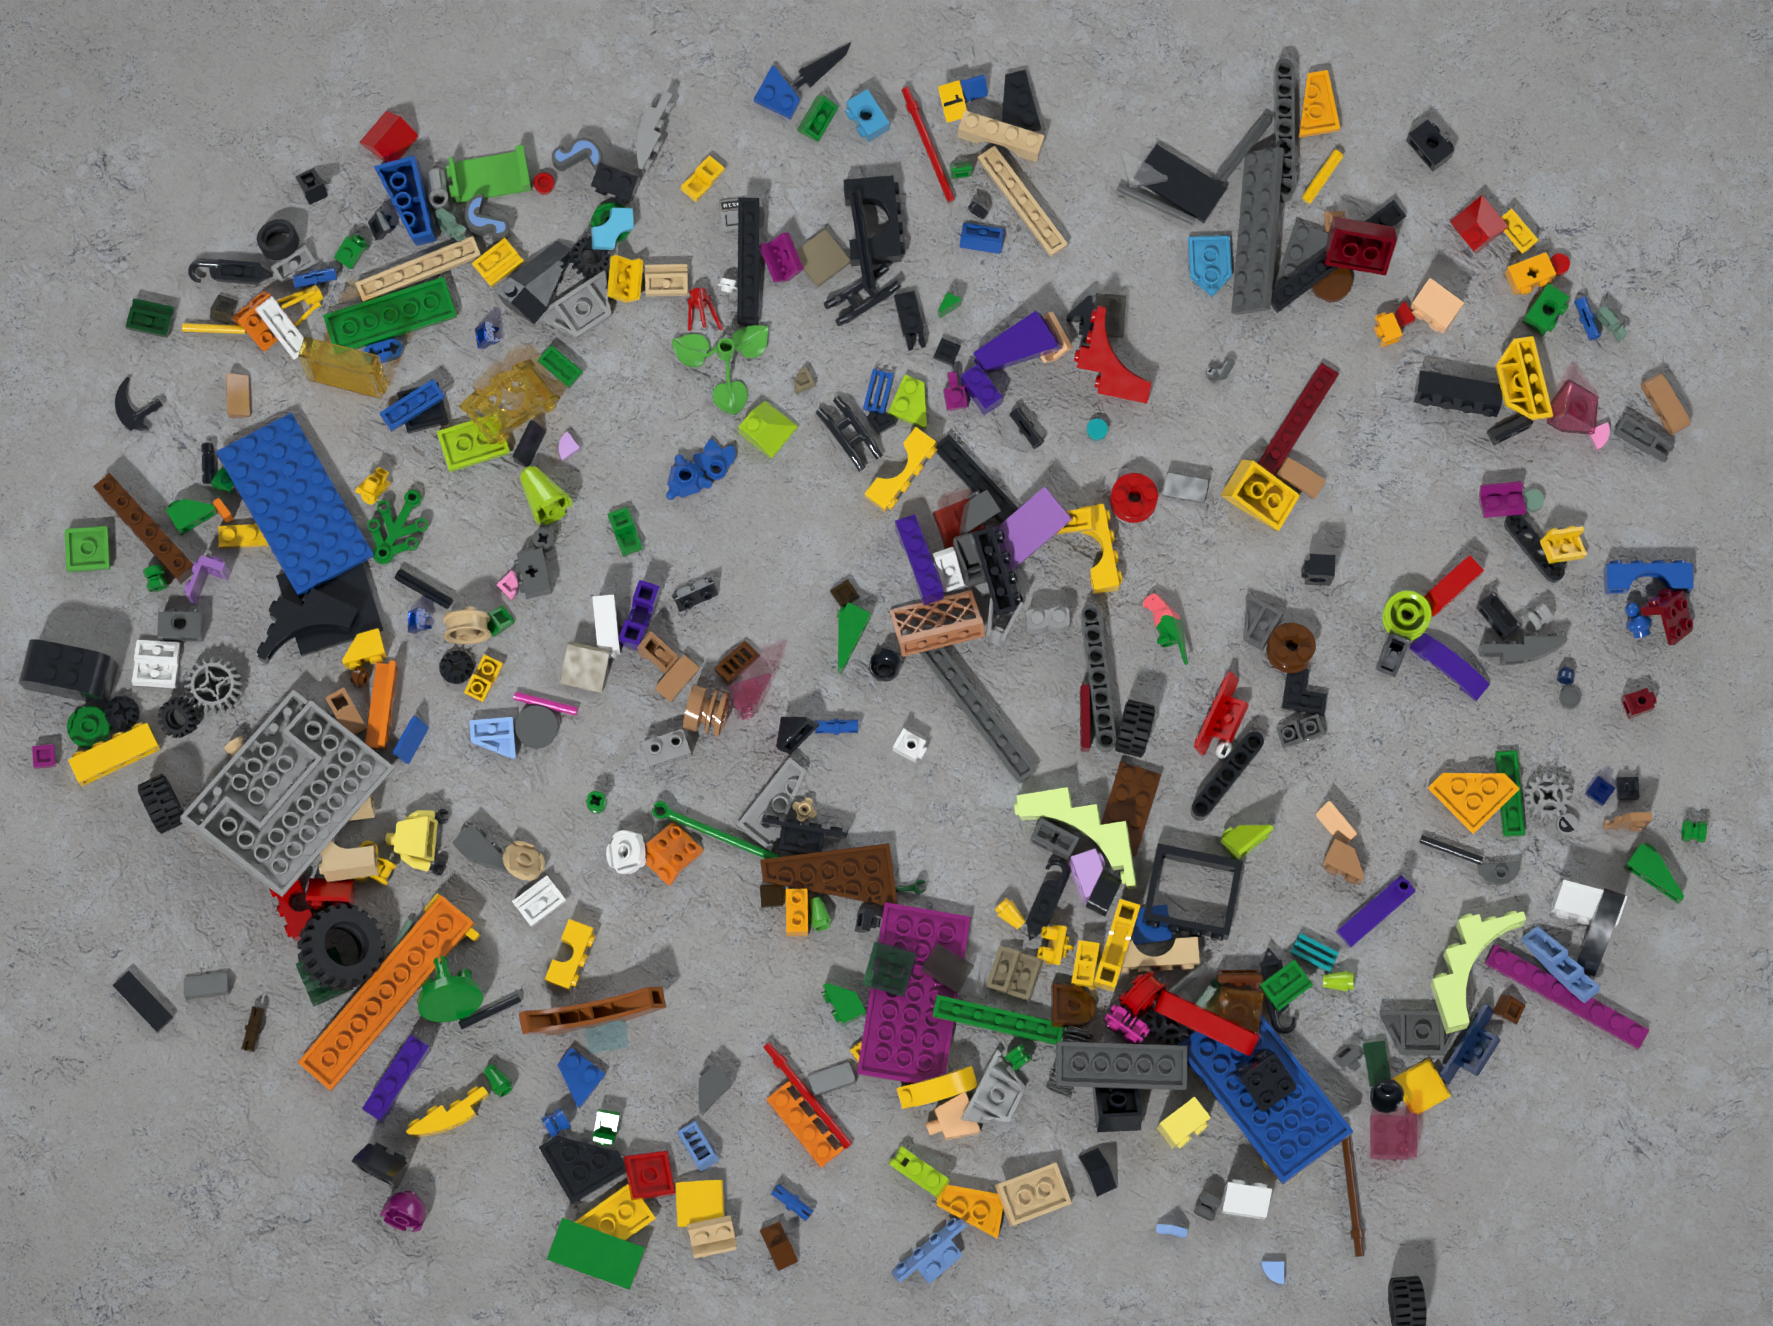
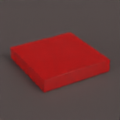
M668 1151L624 1157L631 1201L675 1194Z

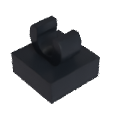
M383 211L376 212L368 221L375 240L383 239L396 228L395 225L389 226L388 222L392 217L391 215H385Z
M1617 777L1615 779L1617 800H1638L1640 798L1638 777Z
M864 908L858 910L855 932L866 933L871 928L876 929V927H880L881 919L872 917V909Z

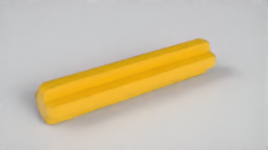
M1334 150L1302 195L1304 202L1311 204L1343 159V154L1340 151Z

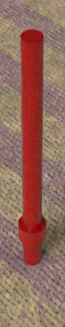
M905 87L901 91L907 103L905 106L908 114H911L945 198L948 203L955 200L919 113L920 107L917 101H914L909 87Z
M770 1042L763 1046L765 1051L774 1060L772 1063L777 1069L780 1068L844 1148L850 1147L852 1142L787 1064L788 1060L784 1055H780Z

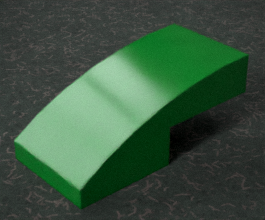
M628 507L608 513L607 515L622 556L624 557L643 550Z

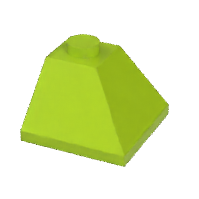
M764 401L749 413L739 425L738 432L739 435L773 459L798 426Z
M1238 825L1234 829L1231 826L1221 834L1223 838L1220 843L1233 859L1240 860L1267 839L1274 828L1272 825Z

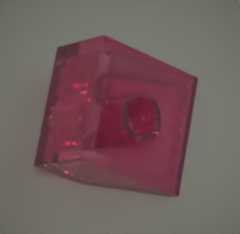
M770 673L728 686L737 719H750L755 716L754 713H758L772 686Z

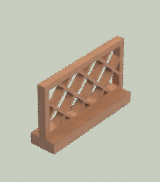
M972 590L945 596L944 599L927 605H923L920 602L889 610L902 657L985 637L984 623L982 617H980ZM970 599L967 607L958 604L960 600ZM944 604L950 606L946 612L937 609L940 605ZM954 608L963 611L959 617L951 615ZM925 609L929 612L923 617L917 614L918 611ZM934 613L942 616L938 622L930 620ZM967 613L976 617L969 620H963ZM903 614L908 616L904 622L897 620L895 617ZM913 618L921 621L917 627L909 625ZM946 619L954 621L953 624L942 625ZM925 624L934 627L933 629L921 630ZM905 629L913 632L912 634L901 636Z

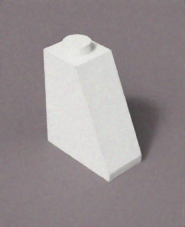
M614 595L593 596L597 647L611 651L609 659L615 658L616 655L620 654Z

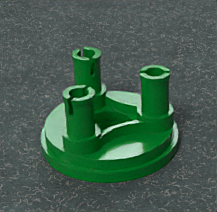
M440 956L442 964L439 963V958L436 957L433 960L436 969L435 981L428 978L421 986L422 990L418 996L417 1007L420 1015L434 1022H452L473 1014L481 1006L483 994L478 984L472 980L471 970L463 969L458 972V976H453L449 972L447 957Z

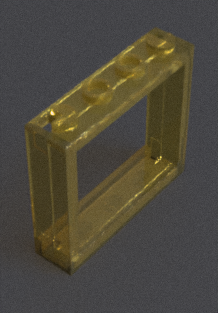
M304 337L298 357L308 381L382 399L383 393L386 394L389 388V381H387L383 363H381L378 355Z

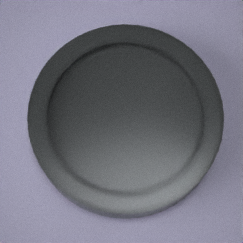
M1566 687L1561 691L1559 701L1563 707L1572 709L1580 703L1581 694L1574 687Z

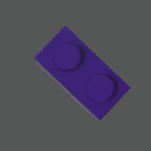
M979 364L961 375L960 383L962 386H965V390L984 416L1002 404L1003 397Z

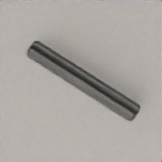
M1263 115L1216 173L1217 180L1224 183L1244 159L1247 152L1252 149L1271 125L1272 119Z

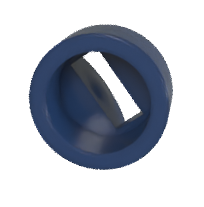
M1566 666L1561 668L1557 674V681L1565 685L1574 683V671Z

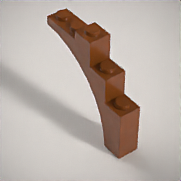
M662 986L646 987L619 996L583 1004L523 1011L519 1013L523 1034L562 1035L580 1028H596L613 1021H629L666 1008Z

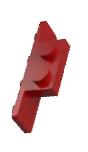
M1228 672L1227 676L1222 680L1221 689L1212 702L1209 715L1204 719L1203 728L1195 738L1194 748L1200 755L1205 756L1213 737L1232 743L1249 707L1247 702L1232 697L1239 683V679L1232 672Z

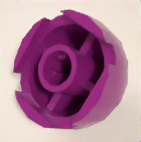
M412 1191L398 1192L392 1194L386 1200L380 1216L384 1215V1222L396 1229L406 1231V1227L413 1228L412 1232H417L423 1227L426 1218V1208L416 1193Z

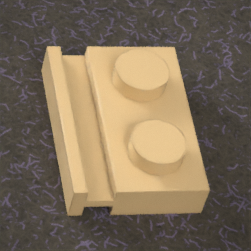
M687 264L645 265L646 297L688 296Z

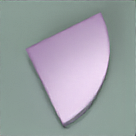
M568 431L561 437L558 449L561 460L565 461L580 450V447Z

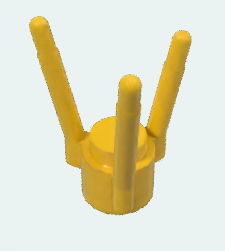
M314 285L275 301L278 304L289 301L282 305L283 309L304 300L307 306L312 305L295 323V326H299L315 309L321 306L319 302L324 298L318 287Z

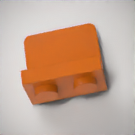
M673 822L645 845V865L649 866L661 880L670 886L675 882L681 871L702 854L703 849L679 825Z

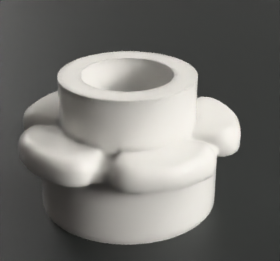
M721 278L718 286L721 287V291L733 293L734 289H738V281Z

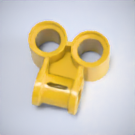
M363 842L359 848L374 846L378 855L379 875L352 879L355 882L362 883L370 877L378 883L387 886V879L392 870H395L397 866L386 859L379 858L380 851L374 842Z

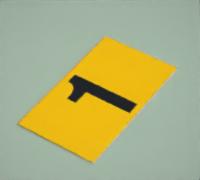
M960 80L938 86L946 123L962 119L963 113L967 109Z

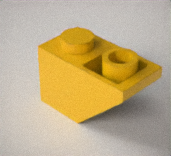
M379 629L357 634L342 659L345 669L354 670L356 667L360 668L362 664L368 662L376 664L382 662V658L387 657Z

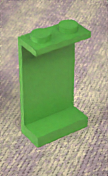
M523 145L515 146L516 152L454 162L453 157H448L450 165H446L448 178L452 177L453 182L452 185H449L451 197H455L458 204L468 202L476 195L483 194L484 199L531 191Z

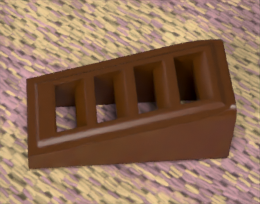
M744 641L725 657L714 670L730 686L760 655ZM744 648L752 655L750 659L742 652ZM736 656H741L746 662L742 664ZM732 660L739 666L738 669L730 663ZM725 666L733 672L732 675L724 669Z

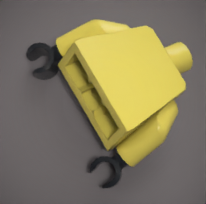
M440 809L438 813H435L431 810H416L407 816L404 821L397 822L395 833L386 834V844L394 846V852L400 854L401 860L410 867L426 872L431 870L435 876H440L442 874L436 873L434 867L437 865L444 867V865L440 862L430 864V861H434L437 825L438 823L446 824L449 820L442 819L439 815L448 814V811Z

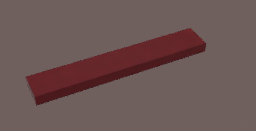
M1323 363L1319 365L1257 464L1272 475H1276L1339 376L1338 372Z

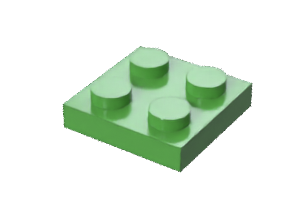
M108 526L65 529L66 571L68 573L111 569Z

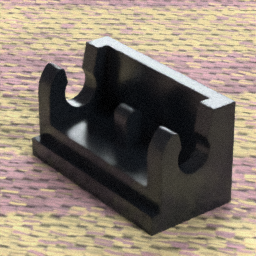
M1495 592L1481 601L1476 607L1502 641L1522 627L1521 623L1513 617Z

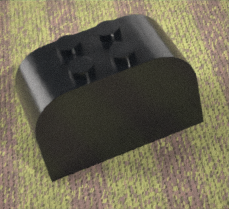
M31 639L29 640L19 683L26 690L106 706L108 701H110L118 664L113 657L101 652L45 640Z

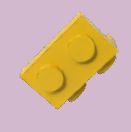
M619 255L611 256L607 297L624 303L640 299L643 273L642 259L630 260Z
M1569 526L1560 530L1558 528L1548 530L1546 535L1540 540L1548 562L1556 563L1583 559L1587 555L1580 539V535L1585 531L1584 527Z

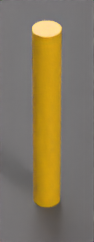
M182 323V332L246 334V331L239 325Z

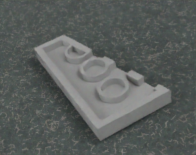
M789 757L736 826L763 848L771 852L781 828L761 825L760 820L766 818V815L777 816L779 821L785 820L806 770Z

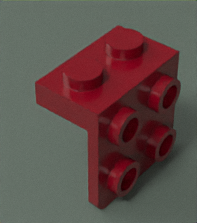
M1663 589L1658 592V595L1648 599V602L1641 607L1642 616L1661 615L1669 645H1675L1693 630V621L1690 617L1688 601L1685 598L1684 591Z

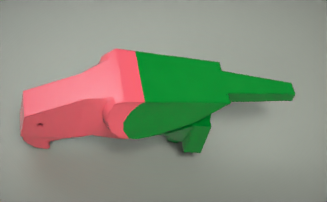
M1154 593L1147 596L1143 601V607L1153 612L1154 624L1159 633L1157 644L1166 648L1178 644L1184 665H1188L1186 641L1180 615L1158 594Z

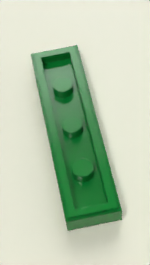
M1517 750L1496 751L1497 773H1505L1520 788L1500 808L1502 836H1525Z

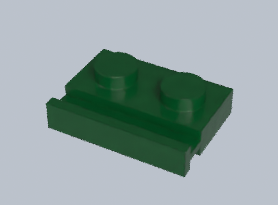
M133 298L125 326L126 329L168 338L175 308Z

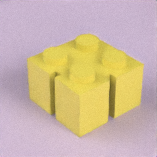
M1193 1097L1164 1119L1157 1129L1172 1149L1176 1146L1181 1149L1190 1142L1192 1134L1195 1133L1198 1136L1209 1126L1208 1121L1211 1117L1198 1100Z

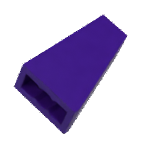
M1034 311L973 352L976 357L974 362L976 365L979 364L984 371L990 373L1062 349V346L1041 313Z

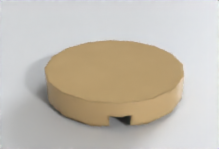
M515 841L503 852L504 866L513 876L521 880L531 881L537 879L545 868V860L541 852L538 853L535 846L525 841Z

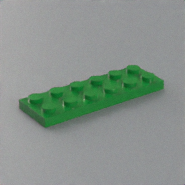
M441 277L324 314L323 318L335 355L338 356L370 344L457 318L445 278Z

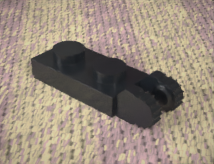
M915 291L894 295L903 337H905L908 351L913 350V342L910 335L918 334L919 345L921 348L926 347L923 335L924 329Z

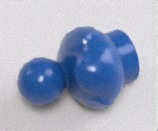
M1631 602L1625 607V613L1630 617L1626 622V628L1633 633L1634 638L1645 637L1651 633L1649 627L1651 626L1652 619L1647 615H1638L1640 607L1638 604Z

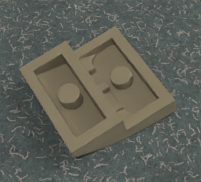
M999 945L986 987L1016 998L1031 1001L1044 960Z

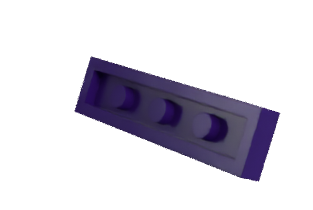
M1402 875L1399 876L1339 928L1336 933L1350 948L1353 947L1416 892L1415 889Z

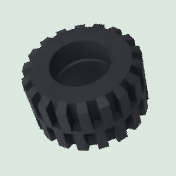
M1130 699L1126 702L1115 743L1116 752L1139 758L1144 755L1154 719V705Z
M160 774L138 785L140 798L159 833L163 834L183 824L180 822V816L184 812L166 776Z
M1419 1276L1391 1278L1388 1284V1304L1392 1326H1426V1301L1423 1284Z

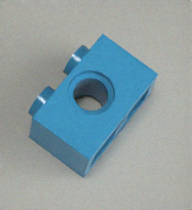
M868 89L846 101L845 113L850 121L854 120L856 123V130L861 138L865 137L870 142L889 130V121ZM869 114L871 118L864 120L861 118V115Z

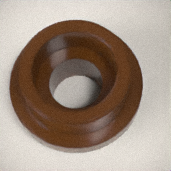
M356 667L352 671L350 682L357 688L367 684L369 680L367 668Z

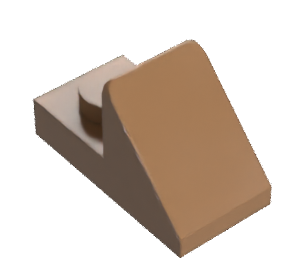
M652 631L647 633L637 647L641 658L649 660L665 674L679 658Z

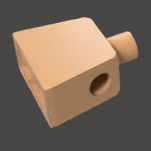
M966 1092L934 1109L937 1119L925 1123L929 1136L942 1132L945 1140H951L980 1133L977 1122L961 1120L969 1103Z

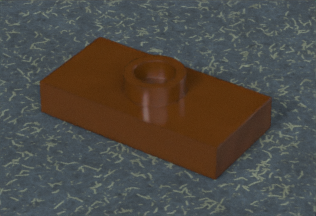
M1259 969L1216 971V979L1218 983H1232L1234 986H1244L1246 983L1262 982V974Z

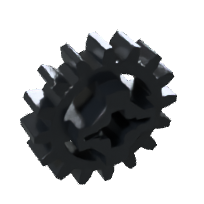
M1154 1004L1151 1006L1154 1013L1148 1012L1147 1016L1151 1020H1148L1146 1024L1152 1025L1149 1033H1156L1154 1040L1160 1037L1162 1038V1044L1169 1040L1170 1045H1173L1175 1039L1180 1043L1182 1042L1181 1036L1186 1038L1189 1036L1186 1030H1192L1191 1028L1183 1026V1024L1175 1020L1173 1022L1175 1025L1172 1023L1167 1025L1166 1016L1156 1012ZM1156 1016H1158L1157 1018H1159L1161 1022V1026L1159 1027V1029L1156 1025ZM1168 1031H1174L1178 1034L1166 1035L1165 1033Z

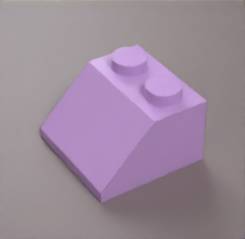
M1096 848L1071 856L1069 861V867L1083 905L1087 904L1105 865L1102 854H1097Z

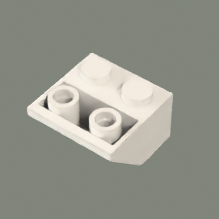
M1233 1179L1232 1182H1228L1224 1187L1221 1213L1265 1220L1272 1189L1267 1188L1266 1184L1254 1183V1185L1249 1186L1245 1185V1181Z

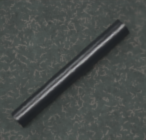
M1424 835L1421 836L1419 841L1421 844L1481 865L1483 860L1482 856Z
M516 994L459 1021L461 1029L463 1030L520 1003L519 995Z

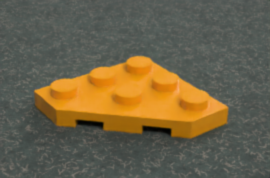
M1442 773L1428 787L1472 834L1477 832L1520 790L1505 773Z

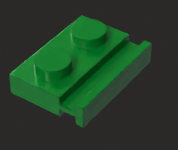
M1293 960L1259 987L1277 1008V1011H1280L1314 984L1308 979V976L1298 963Z

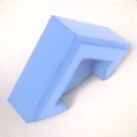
M1157 1224L1156 1232L1159 1234L1187 1237L1188 1229L1174 1225Z
M1262 1261V1269L1266 1276L1277 1284H1284V1262Z

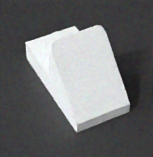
M950 547L933 553L935 561L933 564L944 593L964 586L954 548Z

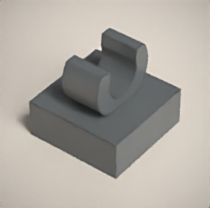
M1352 1045L1346 1046L1333 1057L1337 1065L1343 1068L1347 1066L1354 1072L1361 1067L1360 1063L1356 1060L1361 1053Z

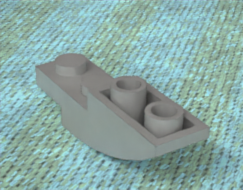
M667 91L662 95L656 109L649 105L647 106L639 127L637 163L639 174L642 176L646 170L649 171L654 162L652 158L655 152L659 153L663 146L661 133L659 132L664 127L666 114H670L675 105L673 95Z

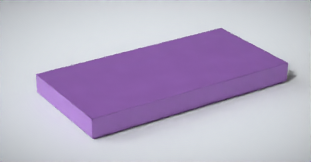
M1043 487L998 526L1005 534L1006 542H1004V546L1011 555L1012 562L1010 566L1012 571L1073 520L1047 487Z

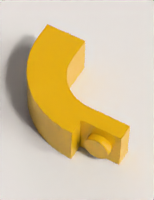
M969 1066L896 1089L902 1109L967 1092L976 1088L978 1084L973 1067Z

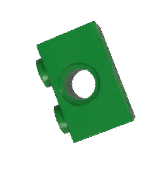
M1548 283L1522 323L1542 336L1547 331L1552 332L1558 323L1555 320L1559 314L1563 316L1569 307L1566 304L1569 296ZM1543 308H1550L1553 314L1544 313Z

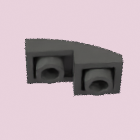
M1319 714L1276 727L1283 748L1326 735Z

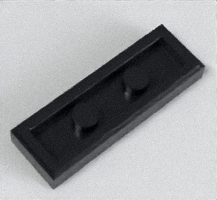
M129 970L112 985L157 1033L174 1018Z

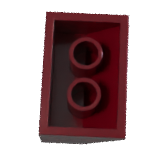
M1333 216L1327 238L1325 265L1386 276L1397 242L1395 227Z

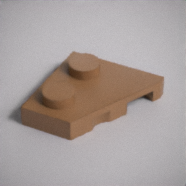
M1652 812L1627 813L1623 816L1614 817V820L1603 821V830L1630 829V832H1641L1652 821Z

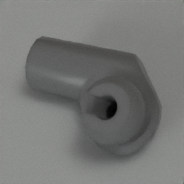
M1226 358L1220 368L1209 367L1206 370L1207 378L1210 381L1226 379L1235 362L1230 358Z

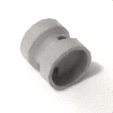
M1543 603L1538 604L1534 611H1528L1523 615L1527 625L1534 632L1539 631L1543 624H1548L1554 620L1552 613Z

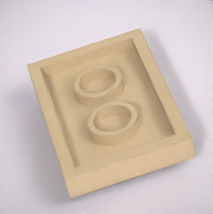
M1057 1162L995 1185L1010 1227L1072 1204Z

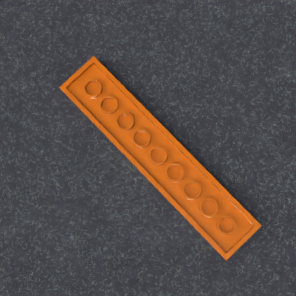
M440 895L381 964L379 970L363 985L298 1061V1064L327 1089L333 1091L436 970L433 960L438 957L441 964L440 956L447 957L475 923Z

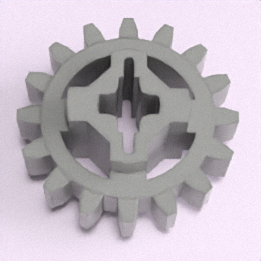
M1546 774L1543 775L1542 780L1536 776L1534 779L1535 783L1530 781L1528 783L1530 789H1525L1524 794L1528 795L1524 798V802L1529 803L1526 808L1527 811L1533 810V817L1539 814L1541 821L1544 817H1547L1550 822L1553 816L1560 819V812L1566 814V807L1571 804V801L1567 800L1571 798V793L1566 792L1569 786H1562L1563 779L1561 778L1556 781L1554 774L1551 779H1548ZM1558 791L1561 793L1562 802L1560 801L1561 799H1559L1557 796ZM1533 793L1535 794V797L1538 798V803H1537V804H1535V802H1534ZM1544 796H1551V799L1544 800Z

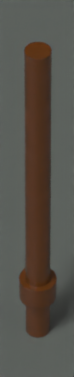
M1349 1136L1342 1141L1352 1224L1350 1234L1351 1240H1354L1355 1257L1364 1256L1362 1241L1364 1231L1361 1229Z

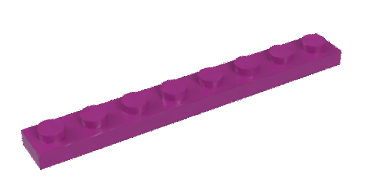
M1496 944L1484 963L1637 1050L1640 1049L1649 1032V1029L1593 998L1583 1003L1554 976Z

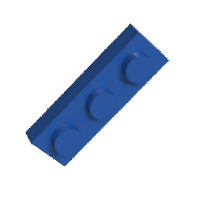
M432 379L379 414L390 431L393 432L445 399V396L434 379Z

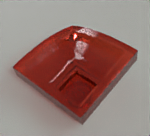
M968 498L932 513L941 535L944 550L950 547L954 548L953 539L959 536L963 507L969 501ZM982 524L970 532L974 533L986 528Z

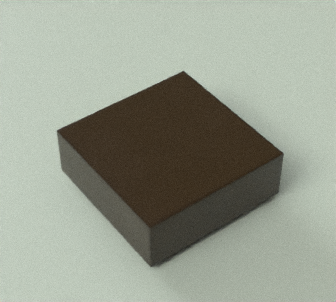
M848 579L830 590L831 595L840 608L842 606L846 607L848 602L853 603L860 598Z
M781 885L760 886L761 908L783 907Z

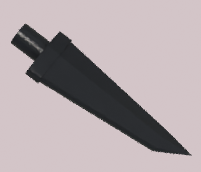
M851 42L798 70L801 77L793 81L794 85L800 88L806 83L809 88L812 87L847 55Z

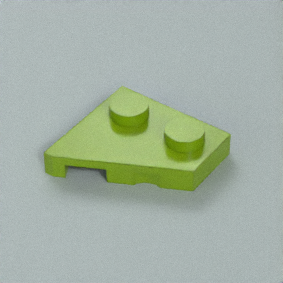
M904 375L888 414L926 430L924 382Z

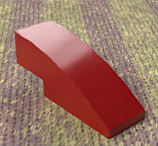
M1470 555L1424 596L1430 605L1433 617L1483 574L1484 570Z

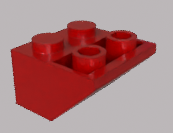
M309 878L306 902L314 911H321L332 905L337 907L338 904H346L347 907L354 905L355 882L353 879L327 882L323 878Z

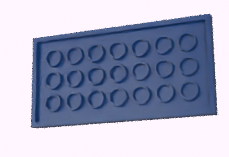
M292 412L216 451L219 460L298 597L374 557L373 552Z
M1245 995L1219 1015L1260 1035L1251 1056L1241 1053L1198 1031H1195L1176 1046H1187V1063L1279 1181L1285 1184L1353 1134V1130ZM1268 1048L1277 1054L1296 1084V1089L1263 1112L1259 1110L1245 1086L1235 1079L1232 1072L1237 1070L1236 1067L1240 1063L1251 1060L1257 1051Z

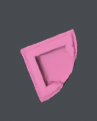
M1608 422L1588 431L1596 451L1601 449L1609 438L1610 427Z
M512 570L497 584L511 600L516 597L519 588L517 576Z

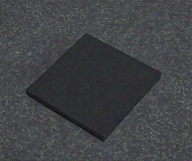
M363 563L314 588L359 610L360 616L352 632L349 633L338 629H317L300 634L295 639L302 657L353 641L359 633L377 628L380 632L384 631ZM285 573L276 575L282 597L299 606H303L302 599L306 593L298 597Z

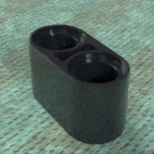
M1102 871L1086 904V908L1105 917L1122 880Z

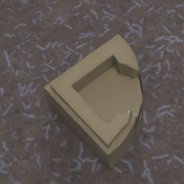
M807 366L803 367L795 378L794 388L796 395L816 386Z

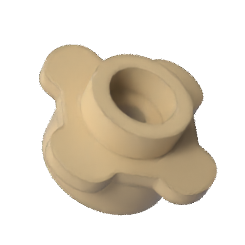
M806 798L800 803H793L792 809L796 811V820L804 822V820L816 817L817 812L813 809L812 799Z

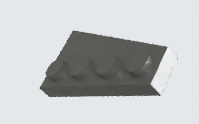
M1294 223L1274 289L1326 251L1327 232Z

